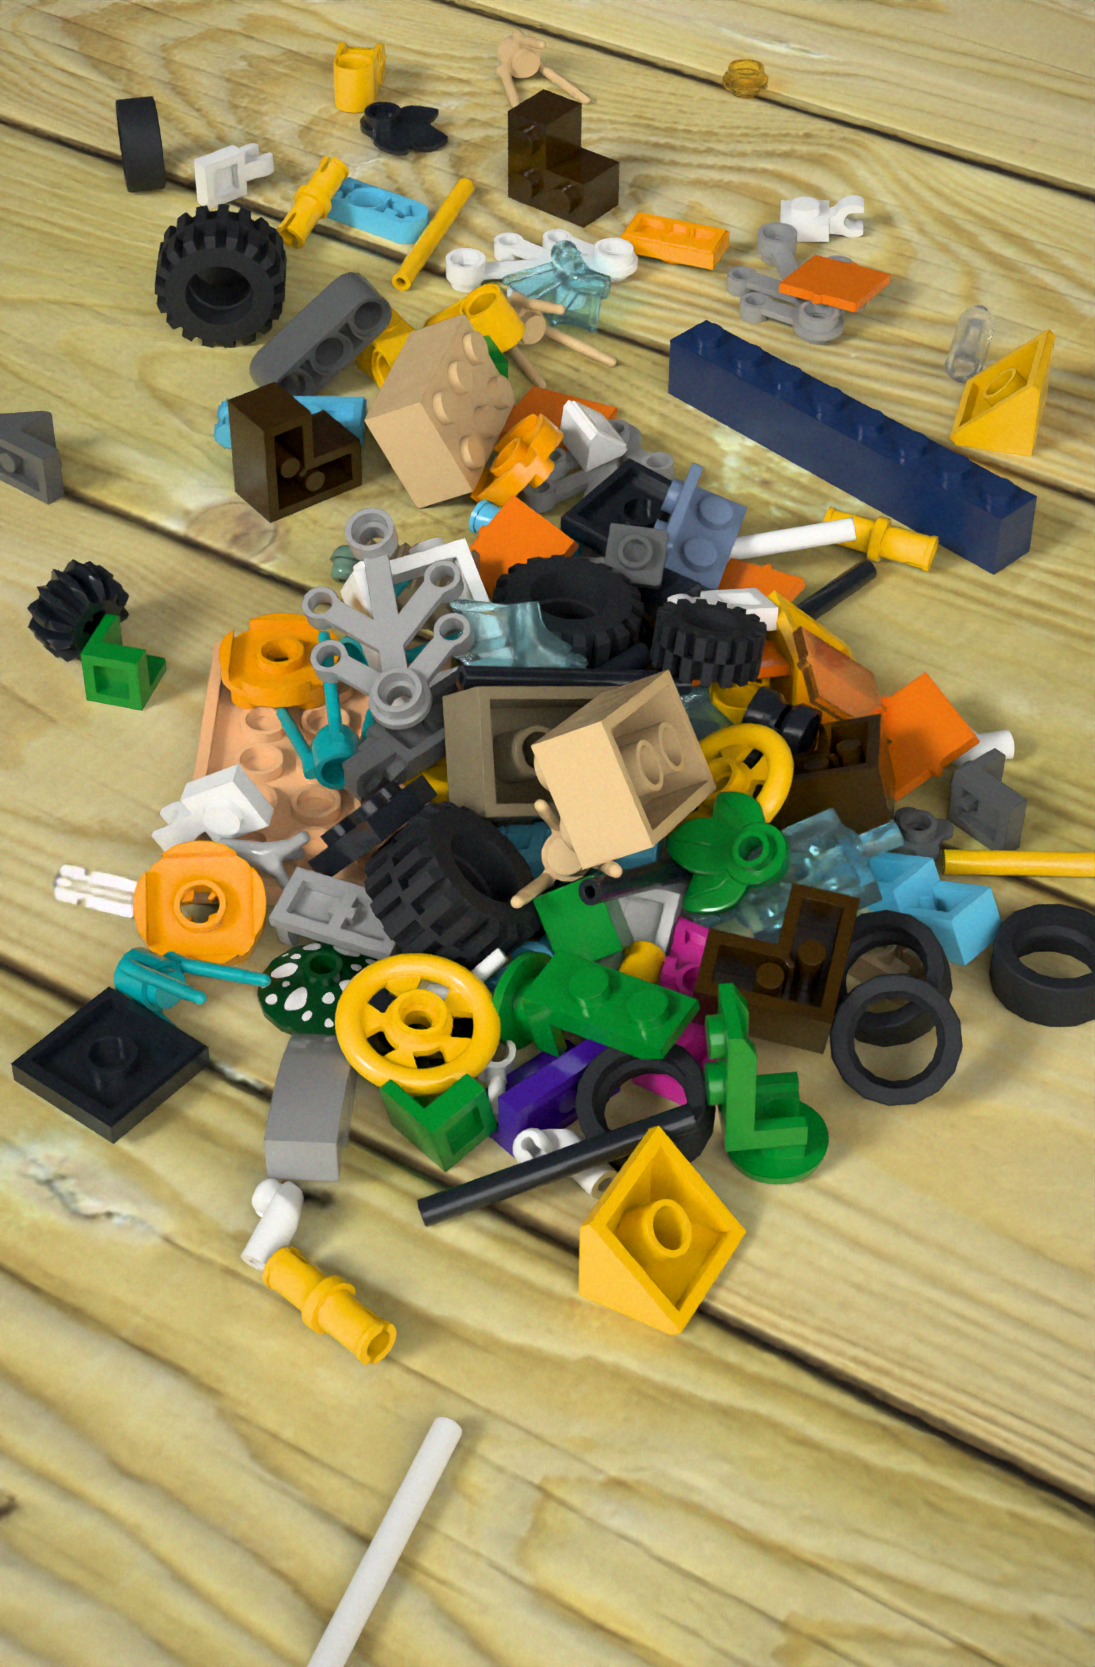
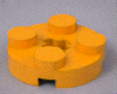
M534 413L528 415L511 428L494 446L493 450L498 453V456L493 461L490 470L485 466L474 491L468 493V495L477 503L485 499L502 508L512 494L518 497V493L527 484L533 489L537 488L553 471L555 463L549 456L558 447L564 434L542 413H540L539 418Z
M273 613L250 619L249 630L240 633L235 638L234 629L230 631L220 644L219 664L222 682L231 691L232 702L242 709H254L260 706L273 708L297 706L302 709H315L325 703L323 681L316 676L310 662L311 651L319 643L318 635L321 631L313 628L308 623L305 615L294 613ZM330 629L331 640L339 641L337 635ZM334 656L335 665L339 662L341 657ZM276 658H288L286 661H274Z
M212 841L181 843L161 854L162 859L153 864L148 873L145 870L137 882L133 897V914L137 930L148 949L162 956L169 951H174L190 959L227 966L243 963L249 959L255 951L256 943L264 932L267 920V899L264 885L253 866L251 868L247 861L237 856V852L233 849ZM200 892L209 893V903H213L215 900H218L220 903L218 912L209 915L207 922L195 923L191 915L185 918L182 914V907L193 904L194 894Z

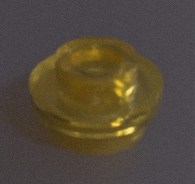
M737 59L729 63L728 71L723 75V86L738 98H753L767 88L768 76L764 72V65L761 62L753 59Z

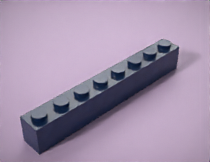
M705 320L670 339L668 393L912 530L929 536H938L939 545L993 575L1029 552L1037 496L1020 488L1012 481L975 464L967 457L957 454L927 438L924 434L902 425L884 415L881 411L873 409L844 394L840 389L829 386L803 372L799 367L790 365L762 350L761 347L728 332L718 324Z

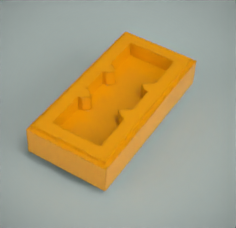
M637 212L620 238L629 241L633 245V252L637 255L660 259L662 262L670 265L686 264L714 270L729 247L730 231Z

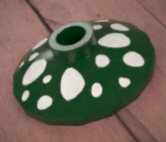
M320 941L293 947L273 959L263 972L271 978L270 985L258 987V1002L263 1014L281 1032L293 1035V1033L336 1035L335 1012L342 992L357 973L378 961V959ZM382 989V991L390 994V991H388L387 989Z

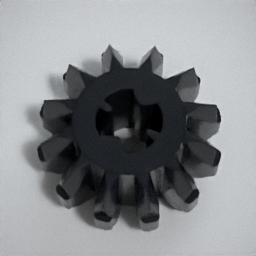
M72 559L63 572L53 569L51 580L46 585L36 586L40 595L37 600L30 603L27 607L33 616L28 628L34 633L35 638L44 645V648L55 657H61L67 662L73 659L81 661L82 650L106 613L119 615L120 623L128 618L130 614L124 606L127 604L129 595L125 592L122 585L113 578L114 575L103 566L95 565L91 561L82 564Z

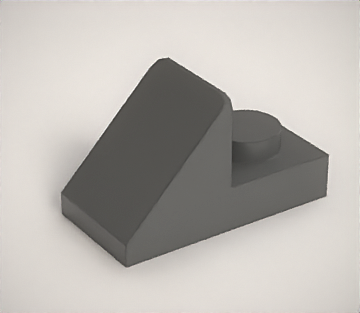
M47 411L1 413L0 480L47 505L64 496L61 472L62 463L59 457V450L56 449L52 414Z

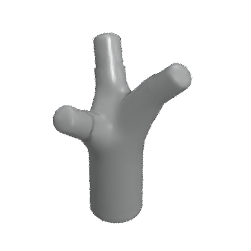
M301 831L292 838L270 842L222 837L218 843L224 844L236 851L237 856L247 861L250 867L253 866L273 877L282 891H284L290 877L284 868L283 861L302 860L305 854L302 846L310 841V835L306 831Z

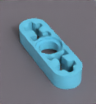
M350 177L343 181L331 200L332 209L327 215L329 219L400 244L416 243L429 224V209L423 203Z

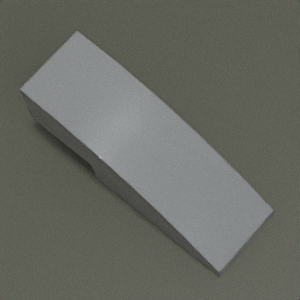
M293 1033L288 1041L276 1077L264 1136L267 1179L339 1182L343 1148L348 1147L358 1072L346 1060L336 1035Z

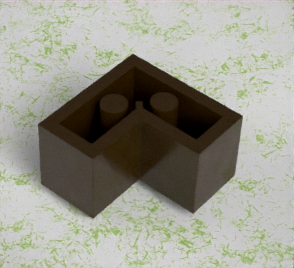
M543 89L508 111V198L584 228L619 204V162L581 147L582 103Z
M276 382L227 400L235 492L268 522L272 523L362 485L360 439L325 410L311 415L310 410Z
M876 714L820 724L817 750L792 754L794 771L790 791L783 806L769 823L784 834L790 846V856L793 857L805 856L817 851L820 847L847 843L851 846H867L879 841L882 837L893 835L895 777L882 715ZM756 785L753 793L754 799L759 795L763 785Z
M792 882L778 944L709 928L693 991V998L698 999L700 1010L691 1023L705 1026L706 1015L718 1014V984L733 983L747 1000L749 1010L748 1036L823 1054L835 1013L860 898Z

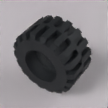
M218 204L217 211H209L208 206L204 205L196 207L194 217L190 216L187 212L177 218V227L170 225L164 233V241L160 242L155 277V294L158 295L157 306L160 313H167L166 322L173 330L178 327L183 328L182 337L191 342L195 337L203 339L202 346L213 348L214 342H222L224 348H235L236 341L242 340L247 345L256 341L257 331L263 335L270 331L273 319H279L282 313L283 302H285L287 258L285 250L281 249L282 240L277 232L269 233V223L262 217L256 221L252 220L250 210L240 207L238 213L229 211V204ZM220 266L239 272L246 280L234 286L222 287L205 282L196 273L205 268Z
M551 555V558L538 556L527 559V564L516 563L508 568V574L500 575L496 581V588L493 589L492 608L515 666L597 668L639 643L644 603L641 602L642 595L638 588L630 586L631 580L623 573H614L612 571L613 567L604 563L597 564L590 562L588 558L579 556L576 558H569L564 555Z
M442 801L439 805L435 802L426 805L372 854V859L366 863L364 872L368 878L364 881L365 891L372 900L370 904L375 917L384 926V932L391 941L393 940L401 948L403 954L424 953L437 955L457 962L471 971L497 948H500L508 957L533 936L542 924L533 900L518 909L512 907L510 902L511 898L518 891L535 880L530 871L529 864L515 848L511 840L502 834L493 823L486 818H481L475 811L465 806L459 808L453 802Z

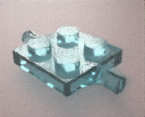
M832 807L780 830L790 846L789 867L780 881L769 887L751 888L741 903L732 910L710 915L690 913L694 923L708 929L735 918L738 923L748 928L753 939L778 944L792 882L860 898L858 910L883 900L877 881L870 871L869 859L898 846L905 845L902 834L894 819H892L888 823L858 835L855 831L842 824ZM763 845L753 850L747 861L758 858L763 851Z

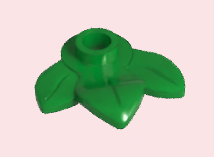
M720 792L713 804L712 818H695L686 821L677 827L666 840V848L672 859L686 871L694 874L682 904L683 909L693 914H718L736 908L751 888L769 887L780 881L786 874L790 863V846L784 834L775 826L766 823L762 806L754 798L740 792ZM763 845L761 855L755 860L747 861L752 851Z

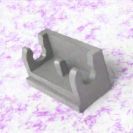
M296 867L269 916L270 925L276 928L279 941L293 947H297L299 935L378 960L403 954L401 948L393 940L391 941L384 932V926L381 921L375 917L370 906L372 900L367 895L365 887L304 868Z

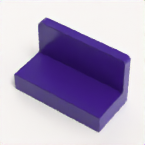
M564 1039L567 1049L560 1057L541 1052L507 1074L506 1092L498 1096L497 1129L489 1137L514 1157L513 1143L517 1135L528 1128H538L540 1130L565 1129L577 1121L575 1101L578 1082L591 1060L608 1046L589 1039L575 1046L569 1040ZM620 1087L613 1092L611 1097L620 1092Z

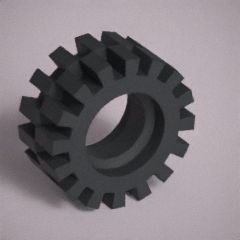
M677 599V604L669 601L657 610L650 659L655 668H663L662 671L669 669L671 676L679 674V680L686 683L693 679L700 681L699 686L710 687L711 683H718L721 688H731L732 682L739 687L748 684V681L754 682L757 680L767 635V625L765 622H760V617L756 614L746 615V609L739 606L733 609L727 608L728 603L717 601L716 605L708 604L707 599H696L695 603H691L688 599Z

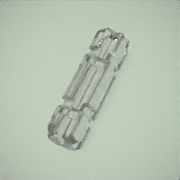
M70 863L61 865L57 874L54 875L52 881L54 886L53 896L57 900L74 905H81V901L85 900V907L134 919L133 897L139 880L94 870L92 875H88V868Z

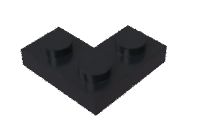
M423 774L402 789L395 780H392L367 799L359 808L348 814L320 836L328 847L308 862L315 872L333 877L398 830L438 794Z

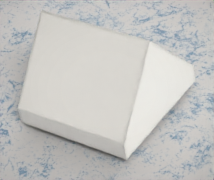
M574 400L567 401L563 407L560 431L564 434L562 442L585 472L624 455L628 450L627 444L602 413Z

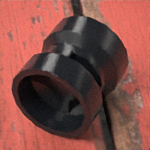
M762 686L750 701L741 723L761 724L775 730L785 739L791 753L797 754L811 750L819 732L822 711L804 703L793 706L785 701L783 694Z

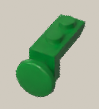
M558 950L553 957L547 953L528 951L516 957L500 977L492 998V1003L501 1021L499 1043L506 1047V1040H510L515 1044L516 1050H520L535 1042L538 1050L556 1057H560L567 1049L561 1030L563 1029L640 1059H663L700 1010L698 999Z
M733 983L718 984V1014L705 1016L706 1043L709 1059H717V1062H706L704 1064V1077L708 1105H717L725 1152L733 1166L752 1180L774 1185L800 1181L811 1175L824 1160L829 1145L827 1126L822 1117L812 1107L800 1101L797 1071L757 1075L756 1047L748 1037L749 1010L747 1000Z

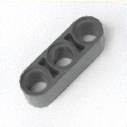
M354 272L342 274L256 353L249 367L252 380L258 387L276 382L292 396H315L387 328L392 317V309L388 301L361 274Z

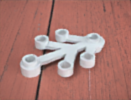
M553 229L543 234V244L541 247L523 240L522 236L516 233H502L494 238V257L500 262L486 263L485 255L476 249H455L446 256V278L456 291L471 292L481 286L483 280L530 277L522 284L509 287L507 297L511 296L514 291H518L529 298L537 299V296L567 275L581 273L574 280L561 282L557 286V304L565 306V311L575 312L586 307L587 293L604 280L617 282L633 274L638 268V256L633 252V245L621 238H605L593 245L573 237L568 231Z

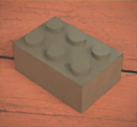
M477 686L443 696L449 802H453L459 808L465 806L491 823L545 822L534 808V804L538 799L545 800L559 814L550 791L546 790L537 778L534 768L535 755L531 745L601 693L620 686Z

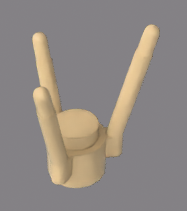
M515 29L512 35L506 37L501 42L497 51L500 65L496 68V74L503 81L512 108L520 104L512 77L523 79L533 76L536 72L543 74L583 104L587 105L590 103L588 95L540 59V53L537 48L544 49L546 47L544 40L525 35L520 29Z
M514 291L511 296L507 297L526 325L522 339L507 351L536 387L544 389L546 382L518 345L535 344L543 335L609 367L616 365L617 361L614 357L546 324L541 312L562 315L565 313V306L550 301L529 298L518 291Z
M538 799L534 804V808L539 816L548 824L552 835L545 841L542 848L541 861L545 870L539 877L518 891L511 898L510 902L512 907L518 909L529 903L548 887H552L558 880L576 881L586 877L593 869H598L610 877L618 878L622 875L623 869L612 860L582 870L576 853L567 847L562 838L560 815L545 800Z

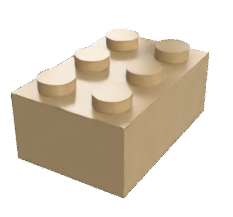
M462 314L410 332L364 421L417 509L474 491L515 400L510 382L505 376L500 375L489 356L488 346L480 332L474 330L466 314Z
M669 669L601 693L531 745L535 755L534 768L541 785L551 793L560 815L562 838L567 847L576 853L582 870L654 847L717 789Z

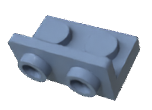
M692 463L684 482L673 478L660 509L670 513L668 522L657 519L654 528L666 530L669 535L665 561L666 568L699 582L704 591L717 590L748 507L697 487L696 485L703 466Z

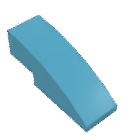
M835 847L797 877L798 884L826 885L845 895L860 898L859 904L873 912L891 910L912 915L931 928L941 944L946 957L953 964L966 966L994 942L999 926L1002 923L990 886L941 881L934 859L931 857Z

